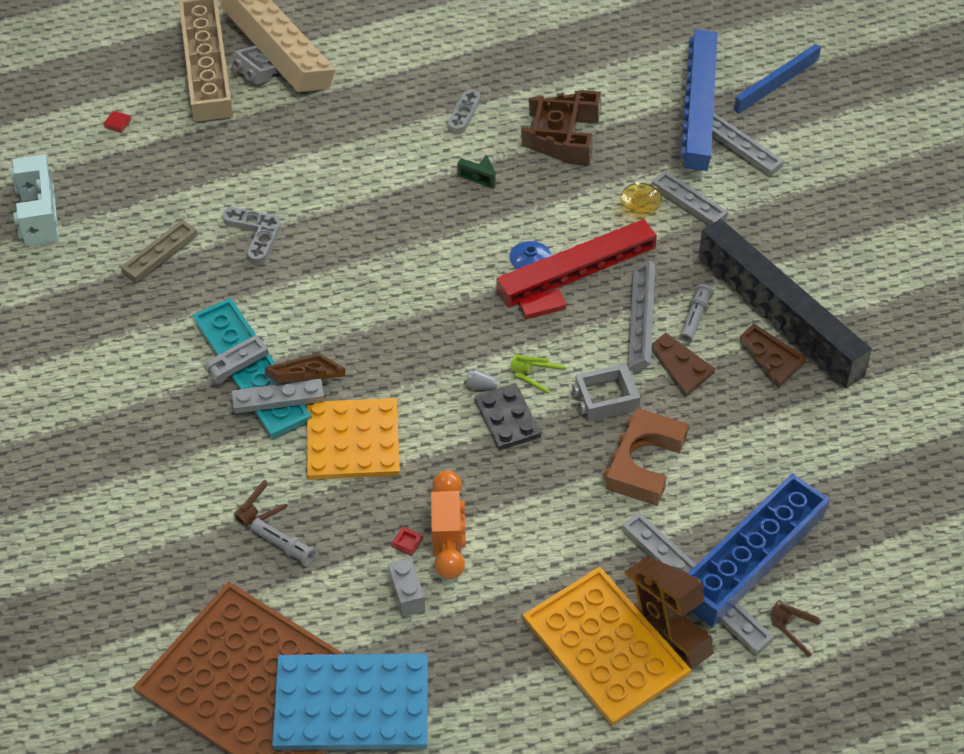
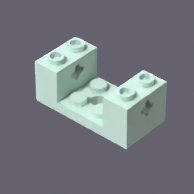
M46 154L13 159V168H10L12 180H16L14 182L16 195L20 194L22 201L38 199L36 201L16 203L17 212L13 214L15 225H20L18 227L19 238L24 239L25 246L59 241L54 184Z

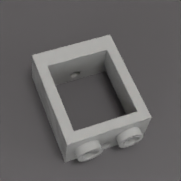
M627 364L576 374L572 390L574 396L579 397L580 412L582 415H586L588 422L634 412L637 408H640L641 397ZM614 381L619 382L624 397L592 403L587 387Z

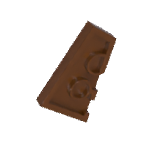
M666 332L652 343V352L662 366L668 370L675 384H678L685 398L715 373L713 366Z

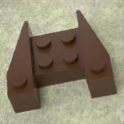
M578 90L575 91V94L570 95L557 93L556 97H529V116L535 117L533 128L521 127L522 146L568 163L590 165L593 151L592 133L575 132L577 121L599 123L602 109L601 91Z
M645 557L625 571V575L634 581L638 600L636 608L657 632L670 643L672 649L690 669L695 668L714 654L713 639L709 632L700 629L686 618L688 612L705 601L704 587L697 577H692L686 571L649 557Z

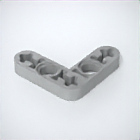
M236 207L225 209L223 221L226 226L256 232L248 249L249 262L254 265L265 263L281 230L280 219L275 215ZM250 219L257 220V222L253 224L247 223V221ZM262 238L270 239L266 243H262L259 241Z

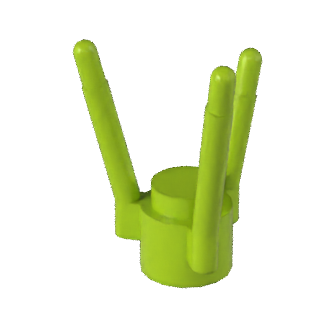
M515 354L512 358L510 369L512 372H516V378L528 382L545 393H550L549 389L524 374L530 373L532 365L566 370L567 367L565 365L548 363V358L527 357Z

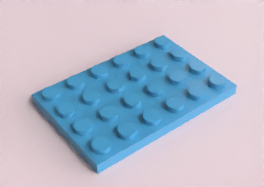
M428 654L278 655L273 750L427 749Z

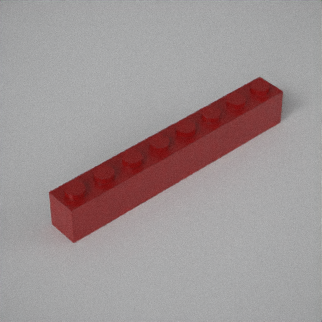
M645 219L632 222L610 233L595 237L585 243L577 244L575 247L560 251L555 255L540 259L535 263L497 277L496 291L508 308L519 304V299L550 292L656 248L657 235Z

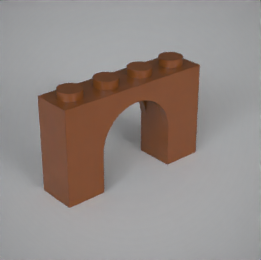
M637 408L634 416L630 415L628 418L627 432H622L620 436L619 450L615 449L612 454L611 467L607 466L604 472L603 480H606L605 489L658 506L665 491L667 476L639 467L634 463L630 455L633 451L643 446H657L680 454L687 438L689 424Z

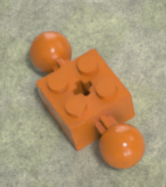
M444 470L434 477L432 483L434 491L431 492L433 557H436L434 566L437 574L443 579L453 580L461 576L465 569V560L461 554V547H466L464 500H460L459 495L462 489L461 478L453 471Z

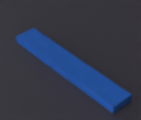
M814 44L735 97L734 111L740 114L819 61L821 46Z

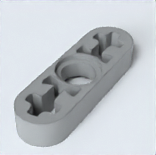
M467 90L462 94L448 121V129L452 134L459 135L466 131L480 104V94L477 91ZM465 110V111H468L469 113H468V114H460L459 112Z

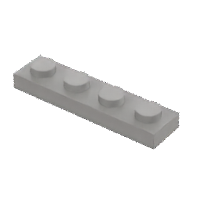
M666 170L652 180L651 187L708 225L719 219L725 220L728 216V211Z
M321 379L232 391L235 414L324 402Z

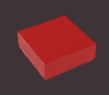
M113 110L103 123L104 128L123 133L131 121V116Z
M403 526L391 543V547L412 557L424 538L423 535Z

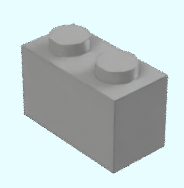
M412 558L388 563L389 579L401 616L406 617L424 612L425 597Z

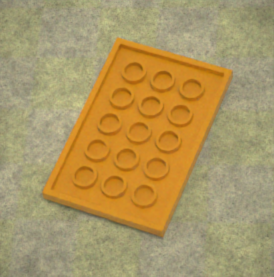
M601 567L593 570L523 614L522 620L612 727L691 675V669Z

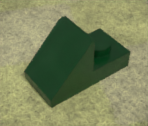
M487 155L484 156L480 164L460 158L457 163V177L492 189L496 187V172Z

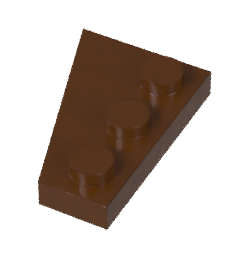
M754 323L740 335L742 345L778 389L806 362L805 356Z
M318 353L265 367V376L272 379L275 383L281 384L293 381L345 377L346 368Z

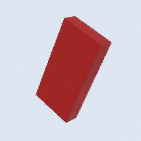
M559 289L519 299V306L526 320L566 310V303Z

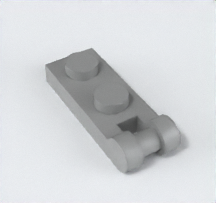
M255 335L205 363L204 368L209 374H212L213 380L220 384L231 374L268 355V348Z

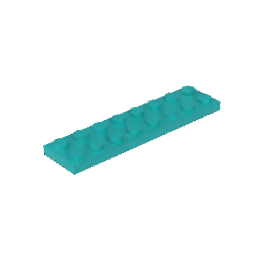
M231 298L192 314L193 321L216 356L256 335ZM270 354L230 375L239 390L280 384L265 376V367L276 364ZM304 404L253 411L271 439L306 424L307 420L312 418Z

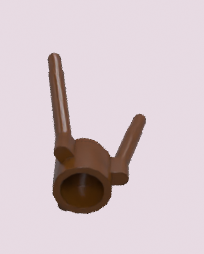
M263 480L245 503L233 513L236 520L244 527L249 523L252 525L257 518L264 520L288 507L287 504H283L256 517L258 510L253 505V502L268 486L266 480Z
M778 600L770 613V617L775 619L773 625L780 628L810 657L812 653L790 632L784 623L790 624L794 617L797 616L819 625L821 623L820 618Z

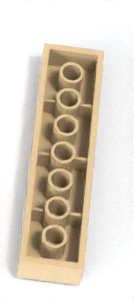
M179 0L194 122L233 117L217 0Z
M221 0L220 7L297 92L330 88L336 69L272 0Z

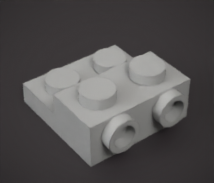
M256 46L234 51L231 61L232 68L243 73L248 81L256 85L271 81L272 74L279 73L276 67Z

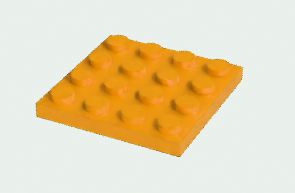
M397 398L324 401L307 404V410L312 417L307 420L308 480L400 475Z

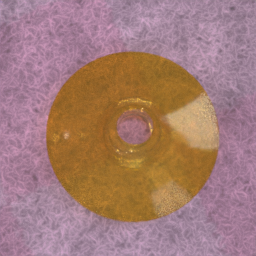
M647 183L631 184L621 193L622 205L625 209L635 214L652 213L660 207L662 202L660 191Z

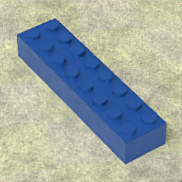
M793 473L787 477L688 572L692 577H697L702 582L705 600L691 610V612L713 628L824 517L830 499Z

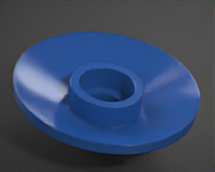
M524 241L512 248L510 261L516 269H519L540 259L550 257L551 252L546 245L540 242Z

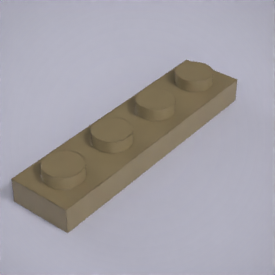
M181 220L122 265V273L137 283L198 235L197 229Z

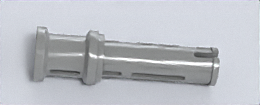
M698 284L695 288V296L689 303L690 312L679 335L681 341L688 343L693 341L702 314L708 310V302L713 297L714 290L706 284Z
M259 518L251 525V532L284 550L286 556L298 559L305 567H308L317 555L315 547H308L298 537L291 538Z

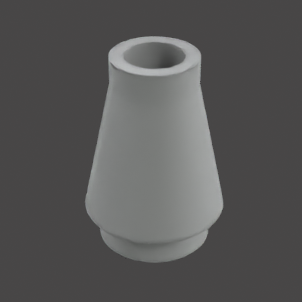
M476 368L475 370L469 369L465 386L470 387V390L497 389L499 378L490 376Z

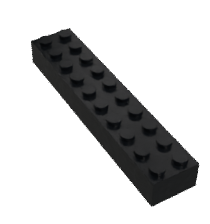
M719 219L702 230L698 255L701 263L710 267L717 277H721L728 284L730 289L736 290L746 303H750L761 316H765L771 321L772 325L776 329H780L790 342L797 344L806 356L814 359L822 370H826L832 375L835 382L841 383L847 389L866 375L872 352L870 346L725 221Z

